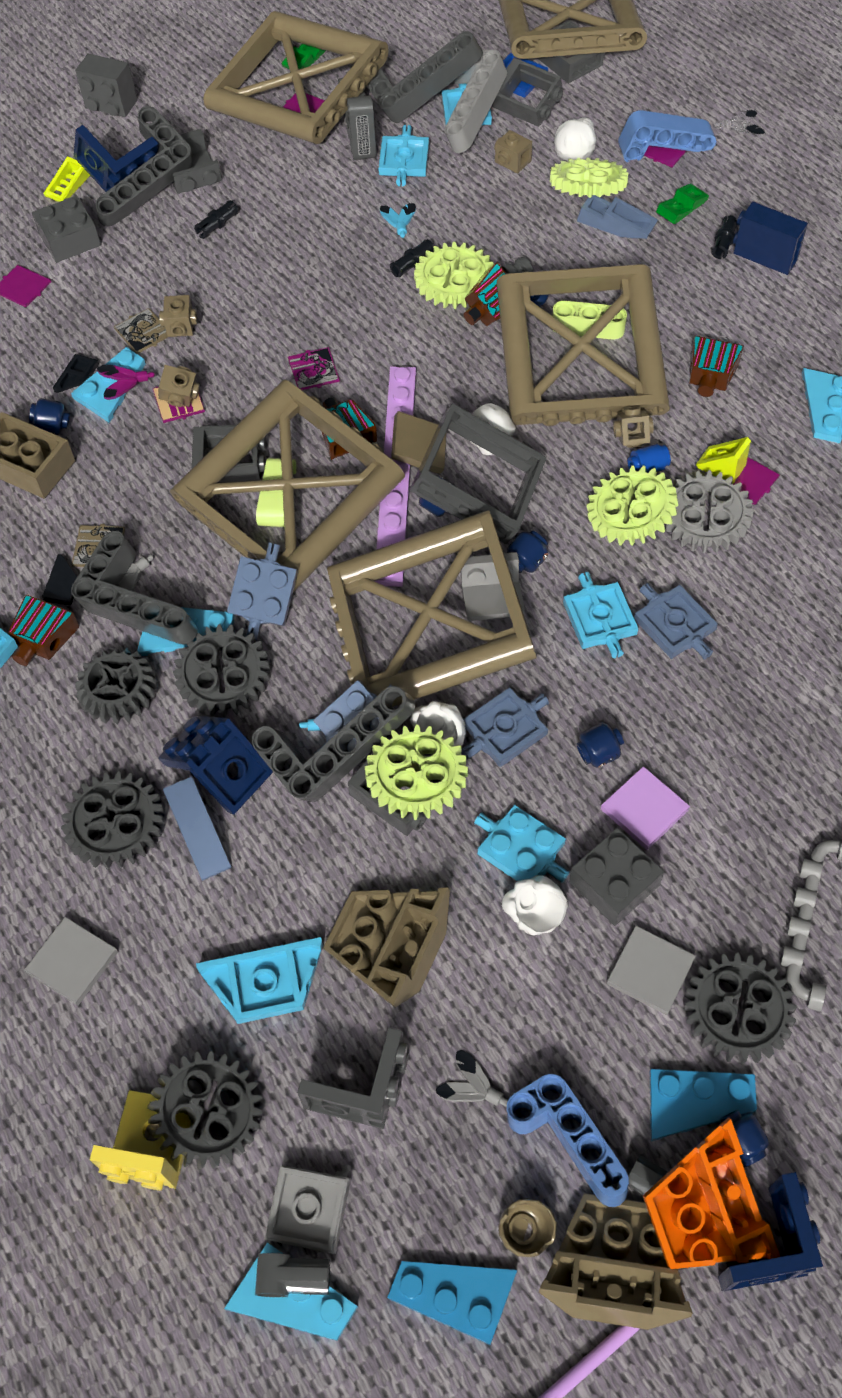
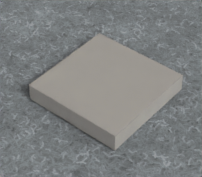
M64 917L24 971L79 1006L118 951L115 947Z
M635 926L607 981V985L668 1015L696 956Z
M280 1165L264 1240L336 1254L351 1179Z

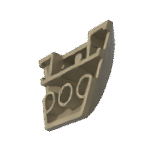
M446 887L438 888V891L421 892L419 889H410L409 892L391 893L389 890L351 891L323 948L396 1008L420 992L445 938L450 889Z
M584 1193L569 1224L565 1238L555 1254L551 1268L540 1286L539 1293L572 1318L649 1330L692 1316L689 1301L686 1302L680 1284L681 1277L677 1269H670L667 1266L646 1204L644 1202L625 1200L619 1206L608 1207L603 1205L595 1195Z

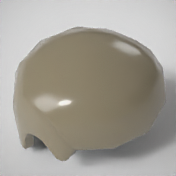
M519 1199L511 1203L499 1218V1236L505 1248L517 1257L538 1256L555 1241L557 1221L551 1209L540 1200ZM529 1223L532 1232L530 1237L523 1241Z

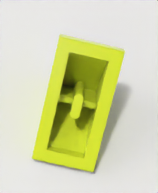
M745 437L708 446L696 463V466L705 472L711 470L712 475L716 477L722 472L723 480L732 476V484H734L746 466L751 440Z

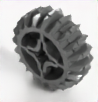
M115 647L113 652L109 654L103 649L101 657L98 658L92 655L93 662H83L84 671L77 672L79 681L75 682V688L79 703H81L86 713H90L92 718L96 720L100 717L101 721L105 724L111 717L113 722L118 725L122 716L130 722L131 713L134 712L136 715L141 716L139 707L149 708L150 703L148 700L155 699L154 689H157V682L153 668H151L146 658H142L138 652L132 654L128 648L120 653L119 649ZM137 681L135 688L129 693L130 689L135 685L134 682Z

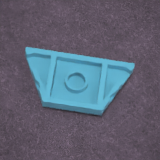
M321 937L200 962L196 963V967L236 1023L241 1024L304 1010L323 943Z

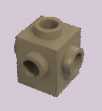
M511 130L498 138L495 143V162L517 174L532 160V141Z
M164 296L163 311L159 312L160 325L165 327L168 337L193 336V325H197L196 309H192L190 296Z
M164 365L158 387L159 399L168 401L170 405L175 407H190L192 398L197 399L200 384L196 383V373L183 366L176 368Z
M628 407L624 409V412L617 413L618 421L613 422L615 438L619 437L623 446L636 448L641 447L644 443H651L650 433L654 431L653 419L649 417L645 410H641L640 407ZM629 423H636L634 428L628 429Z

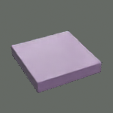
M644 766L601 805V810L646 850L663 836L690 808L685 801Z

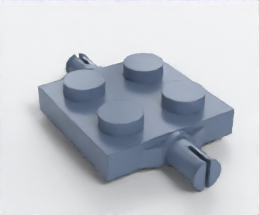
M268 543L265 559L255 560L240 557L227 610L229 614L241 616L250 621L246 636L253 633L256 641L261 624L271 623L285 626L298 574L297 569L285 567L276 562L280 548L278 544Z
M649 583L640 588L639 592L649 600V603L635 613L634 619L670 659L691 648H694L704 660L712 655L713 650L708 647L703 639L717 629L718 623L681 585L661 594H658Z
M357 680L313 721L322 730L328 742L373 701L377 695L370 692L360 680ZM379 717L371 721V731L379 726ZM356 738L349 741L347 745L348 752H351L356 747Z
M510 687L463 719L465 729L473 736L474 741L461 748L462 755H465L466 759L469 760L482 750L489 754L501 768L548 734V728L539 720L536 713L549 704L547 697H544V694L541 693L528 703L519 698Z

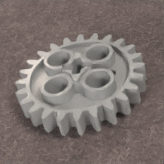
M708 470L706 476H702L700 471H697L696 478L686 474L685 482L676 479L675 488L679 506L676 507L677 515L671 516L673 523L666 524L665 531H673L672 540L681 538V547L687 543L692 544L691 551H694L697 546H701L703 553H706L708 547H712L713 551L717 553L719 545H722L726 550L729 549L730 541L737 545L739 538L745 537L747 529H750L754 512L751 509L753 500L747 499L748 490L741 491V482L733 485L732 476L723 480L722 472L717 477H712L711 470ZM706 492L711 494L708 531L703 530Z

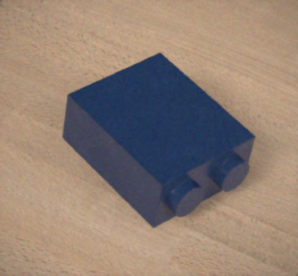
M752 202L748 209L742 210L738 217L737 225L740 226L733 239V244H735L734 254L788 275L798 261L808 223Z

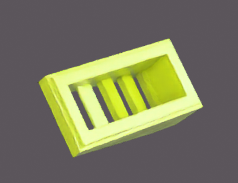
M67 156L43 194L55 201H63L66 198H70L90 175L77 160ZM63 184V185H65V186H67V187H66V188H63V187H60V185ZM57 190L62 192V194L60 196L54 192Z

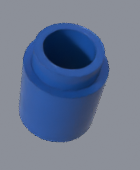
M654 444L631 451L627 462L629 470L631 466L635 467V471H639L642 466H645L648 473L653 468H656V472L664 470L666 466L670 465L671 458L669 450L665 445Z

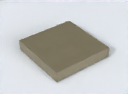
M397 411L394 416L391 459L420 467L438 424ZM446 434L429 470L431 472L442 473L444 470Z

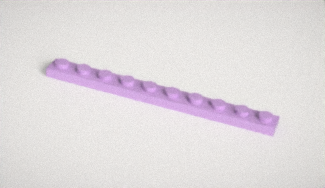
M390 367L384 454L391 458L395 414L397 411L414 416L416 367ZM394 459L392 460L403 470L405 478L380 503L377 549L406 539L410 465ZM404 571L375 580L374 582L388 587H403Z

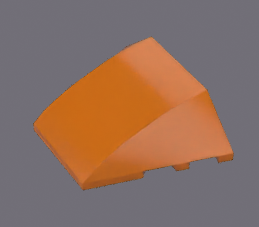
M729 1117L643 1195L667 1266L670 1269L713 1266L718 1262L730 1261L746 1263L752 1259L780 1257L770 1226L762 1220L740 1159V1155L744 1153L732 1120Z

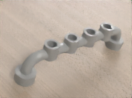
M842 839L841 841L827 840L821 842L814 848L810 860L804 858L800 877L806 878L805 887L797 888L793 905L800 907L798 918L791 916L787 933L788 936L794 937L792 947H784L781 965L787 967L786 980L790 991L796 997L808 1001V1009L819 1012L822 1011L827 985L813 982L811 988H808L801 983L800 972L824 858L828 853L832 852L838 853L837 860L842 861Z

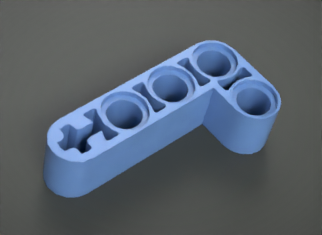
M643 110L635 111L629 116L618 140L626 162L634 159L641 160L649 145L700 152L712 150L717 142L711 125L707 120Z
M556 1074L544 1075L514 1093L508 1099L506 1108L507 1120L514 1132L528 1134L548 1122L597 1199L608 1207L619 1206L625 1201L629 1185V1177L626 1170L561 1076ZM555 1090L561 1096L556 1100H548L543 1094L546 1091ZM519 1108H527L532 1112L529 1117L524 1119L514 1115V1112ZM568 1119H575L581 1125L575 1130H569L562 1123ZM589 1148L595 1149L601 1156L594 1161L588 1160L583 1157L582 1152ZM605 1168L606 1177L608 1178L610 1183H619L618 1190H614L612 1186L605 1188L606 1177L602 1172L605 1170Z

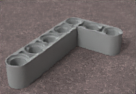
M482 50L481 59L451 82L454 84H467L444 129L455 153H462L470 148L507 76L506 67L498 50Z

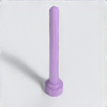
M618 1326L538 1398H563L631 1338L639 1328Z

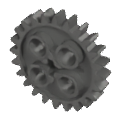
M218 624L216 632L212 633L211 629L206 627V635L202 636L200 633H197V640L187 643L188 650H178L183 659L174 660L176 667L179 668L173 671L175 678L178 679L175 681V685L178 690H181L179 693L182 699L188 698L187 702L191 708L197 705V709L201 714L207 708L212 717L216 714L217 710H221L223 717H226L227 710L232 708L235 714H238L239 705L249 709L248 699L259 700L256 691L265 692L262 682L269 681L266 671L270 670L269 662L266 661L268 659L267 652L262 651L261 641L255 642L256 639L253 633L246 636L244 628L239 629L235 633L233 625H229L227 631H223L221 625ZM223 647L222 659L225 667H223L224 693H220L221 679L218 674L221 672L219 648ZM236 652L242 653V655L238 658H230V656ZM206 655L213 656L209 661H201ZM243 679L240 685H231L234 680ZM206 682H214L210 688H201Z
M117 771L115 778L110 779L108 773L105 772L103 781L100 782L93 776L92 786L89 787L84 783L81 784L84 791L82 794L72 792L75 803H65L70 813H65L61 816L64 822L67 823L61 826L62 831L66 835L64 840L68 846H71L70 849L74 855L79 854L83 863L90 859L94 868L101 861L107 870H109L113 861H116L119 868L123 867L124 859H128L134 864V855L138 853L145 857L146 853L143 848L145 846L154 848L155 844L152 837H161L162 835L158 826L165 825L163 817L160 816L165 813L163 806L160 804L161 799L158 794H155L151 784L146 786L144 778L141 777L135 782L133 773H129L123 779L121 772ZM132 799L130 804L121 806L124 801ZM102 806L97 812L90 813L94 807ZM137 827L134 832L125 834L128 828ZM105 833L102 839L94 841L97 835Z
M735 953L731 962L725 954H722L719 959V965L711 958L707 963L708 970L700 966L697 970L698 977L692 976L689 984L694 989H687L685 997L692 1001L685 1003L684 1010L693 1014L688 1016L686 1023L697 1024L692 1036L703 1035L705 1037L701 1045L702 1048L710 1044L715 1046L713 1051L714 1057L719 1055L721 1051L726 1052V1061L729 1063L734 1055H738L741 1065L745 1064L748 1055L752 1057L755 1063H758L761 1060V1052L767 1058H771L774 1054L773 1047L781 1050L785 1045L782 1038L789 1039L792 1035L791 1030L787 1027H793L796 1019L789 1014L795 1012L797 1005L787 1003V1001L792 998L794 993L792 991H783V987L787 983L786 979L777 981L774 978L778 971L777 968L769 972L764 970L766 966L765 960L761 961L757 966L753 964V955L751 954L746 962L741 961L739 953ZM745 980L748 983L742 1009L745 1011L739 1020L738 1035L734 1036L732 1028L738 1011L736 1003L741 996L742 981ZM718 983H729L733 987L734 992L726 993L722 991ZM752 992H762L766 996L767 1002L757 1001L753 997ZM720 1013L724 1015L728 1024H717L713 1020L712 1014ZM746 1023L757 1024L760 1027L761 1034L755 1035L747 1030Z
M213 1051L207 1054L205 1060H202L199 1052H195L192 1056V1063L185 1056H182L179 1060L180 1069L171 1063L167 1068L169 1076L161 1074L157 1079L163 1088L154 1087L150 1093L158 1099L150 1102L147 1109L157 1112L148 1120V1124L159 1125V1128L153 1133L152 1137H164L165 1141L161 1145L160 1150H165L171 1146L174 1149L171 1155L172 1161L180 1154L184 1155V1167H187L193 1159H196L198 1170L205 1166L207 1160H209L211 1167L215 1169L219 1166L220 1157L226 1164H229L233 1160L232 1151L240 1156L245 1152L242 1143L250 1145L254 1141L253 1136L248 1131H257L260 1128V1125L252 1120L263 1114V1110L254 1108V1104L258 1103L262 1096L251 1094V1091L258 1084L257 1082L246 1083L245 1079L250 1071L246 1070L239 1074L236 1071L239 1066L238 1060L231 1066L226 1065V1054L218 1062L214 1061ZM189 1080L198 1081L202 1085V1094L190 1092L187 1082ZM215 1080L217 1081V1087L208 1106L210 1114L204 1119L200 1130V1137L196 1140L193 1135L203 1113L201 1105L207 1100L211 1083ZM225 1091L232 1094L235 1100L234 1106L223 1104L220 1092ZM184 1113L188 1115L191 1120V1127L181 1128L178 1126L175 1120L176 1114ZM209 1125H217L223 1130V1140H215L210 1136Z

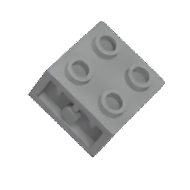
M517 552L504 553L523 614L525 615L519 584ZM492 556L469 557L461 570V586L467 620L481 621L511 618Z

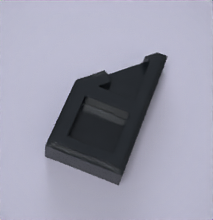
M75 354L53 386L54 392L59 393L83 384L96 371L99 366L98 360Z
M60 554L57 555L42 598L45 602L71 605L74 599L71 587L77 576L65 558Z

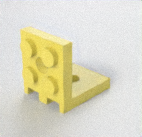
M129 1090L113 1148L93 1145L89 1160L99 1168V1173L107 1175L106 1179L109 1181L128 1184V1180L131 1179L141 1182V1186L148 1189L162 1190L163 1185L176 1189L184 1155L180 1154L172 1161L171 1155L174 1149L171 1146L165 1150H160L161 1145L165 1141L163 1136L156 1141L146 1140L145 1130L150 1125L148 1120L157 1114V1112L151 1111L147 1107L150 1102L158 1100L149 1093ZM184 1113L176 1114L175 1120L178 1126L181 1128L191 1127V1120L188 1115Z

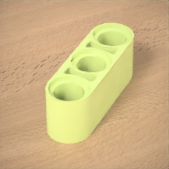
M559 301L553 306L552 316L577 335L583 336L611 305ZM623 308L596 338H621L625 333L626 310Z
M267 458L262 480L282 479L280 458ZM292 459L293 474H296L295 459ZM283 490L260 492L256 510L258 526L284 527Z

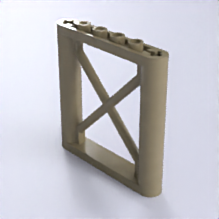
M498 0L512 53L519 59L638 50L644 46L647 40L646 31L633 0H609L617 23L581 11L597 0H580L570 7L548 0ZM522 2L556 13L557 15L530 31ZM569 18L593 25V27L551 30Z
M273 11L206 89L203 99L204 105L209 110L314 144H320L348 110L347 98L358 97L384 65L388 57V45L384 41ZM291 40L343 56L299 69ZM278 41H282L290 73L238 89ZM355 63L315 113L310 112L302 79ZM293 82L301 113L248 96Z
M640 264L510 273L502 275L497 279L510 418L514 425L543 423L545 426H554L559 422L568 421L571 424H581L585 420L608 422L612 418H617V413L624 412V409L628 407H640L649 416L663 415L670 410L649 266ZM621 290V296L582 337L530 300V296ZM627 303H629L639 379L590 344ZM526 311L574 345L535 387L533 383ZM582 352L634 389L635 396L541 402V395Z
M284 379L170 489V493L183 508L246 558L258 560L265 559L267 551L207 504V502L216 494L283 490L285 551L276 562L282 566L298 570L294 592L405 478V474L401 467L385 455L376 443L368 442L363 438L358 429L355 427L350 428L343 423L337 413L326 410L316 397H309L290 381ZM297 413L366 465L367 468L361 474L293 478L290 420ZM279 423L282 479L218 483ZM358 485L297 547L294 489Z
M490 510L327 567L333 597H330V603L334 613H338L339 620L335 621L340 637H344L345 644L341 645V649L346 662H350L351 669L347 670L351 685L360 680L370 692L378 696L389 684H392L407 692L415 700L537 658ZM489 547L513 624V628L499 633L438 609L472 552ZM459 551L427 604L374 582L375 580ZM364 590L420 613L385 672L370 676L350 596ZM431 618L488 642L398 673ZM402 696L397 697L393 701L392 707L402 704Z

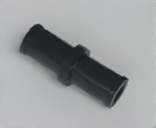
M228 200L217 210H211L208 213V217L194 226L196 234L203 231L199 237L205 239L217 228L221 229L224 227L226 221L238 214L237 205L235 204L230 208L234 202Z
M729 215L728 220L727 216H725L722 220L721 228L716 232V242L712 249V255L717 259H721L722 254L724 259L728 254L729 246L733 244L734 231L737 227V219L734 216Z
M425 239L415 248L407 249L401 258L390 264L392 274L395 277H401L411 268H415V264L419 263V257H426V250L434 252L433 243Z

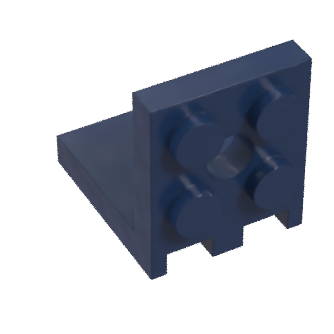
M81 125L75 131L73 157L100 187L107 192L157 154L159 143L153 137H150L118 160H115L88 129Z
M194 716L186 722L183 727L185 730L178 737L172 738L164 745V752L158 759L167 767L189 770L227 812L234 815L273 771L229 718ZM235 762L238 766V774L235 778L230 779L227 775V767L230 763Z
M796 1172L781 1175L768 1187L787 1256L728 1267L718 1276L722 1292L808 1276V1273L815 1272L816 1268L823 1267L817 1244H820L819 1230L815 1221H810L806 1208V1205L809 1204L808 1192L805 1184L798 1181Z

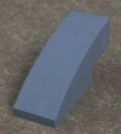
M592 195L591 198L588 197L581 207L577 222L619 237L647 239L657 224L658 219L617 197L610 203L601 197Z
M192 776L163 788L202 881L230 869L231 865Z

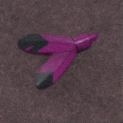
M108 364L97 368L98 373L103 377L118 380L105 390L104 399L106 400L116 399L132 389L137 382L148 381V378L155 376L154 372L147 373L145 370L135 373L133 370Z

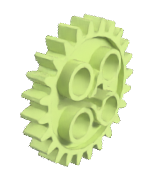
M581 158L575 160L568 159V162L561 161V164H555V167H551L550 182L551 186H555V190L561 189V193L569 192V195L578 194L579 197L587 195L589 198L592 195L597 197L602 195L610 196L611 193L618 194V191H624V188H627L628 172L626 168H622L623 165H616V162L610 163L608 160L599 161V158L595 160L586 158V160Z
M456 242L452 243V247H448L446 243H443L442 249L433 246L434 252L426 250V257H419V263L415 264L416 270H414L416 288H419V294L425 295L426 301L434 299L435 306L443 302V308H446L448 304H452L453 308L456 309L457 305L461 303L466 308V295L484 272L494 265L493 262H489L490 256H483L482 249L475 252V245L468 249L466 248V243L457 247Z
M631 466L629 472H625L623 468H620V475L616 476L611 472L609 473V481L600 479L602 487H593L595 494L588 496L590 501L587 504L588 518L593 530L598 531L600 538L607 535L609 543L617 538L619 545H622L625 540H629L630 545L633 546L635 539L638 538L642 543H645V536L648 535L655 539V531L658 530L664 533V524H672L671 516L677 515L676 507L679 504L676 488L673 487L671 479L666 480L664 472L657 475L656 468L651 469L648 473L645 466H642L639 471H635V467Z
M419 725L415 726L414 732H409L408 728L403 726V734L399 735L396 731L391 730L390 740L382 736L380 738L381 746H372L373 755L367 756L368 766H365L367 788H370L372 798L378 797L379 807L388 804L389 814L399 809L401 818H404L408 812H412L414 820H417L419 812H424L425 816L429 819L431 810L435 809L441 815L443 814V804L452 808L453 797L461 798V788H466L465 777H468L466 756L461 755L460 745L454 746L453 737L443 740V730L433 735L432 726H429L425 732L420 731ZM424 754H432V756H429V757H426V756H423V755H424ZM398 760L403 761L401 763H392ZM431 780H441V782H438V783H432V782H430V781H431ZM403 786L410 787V789L401 790L399 788Z

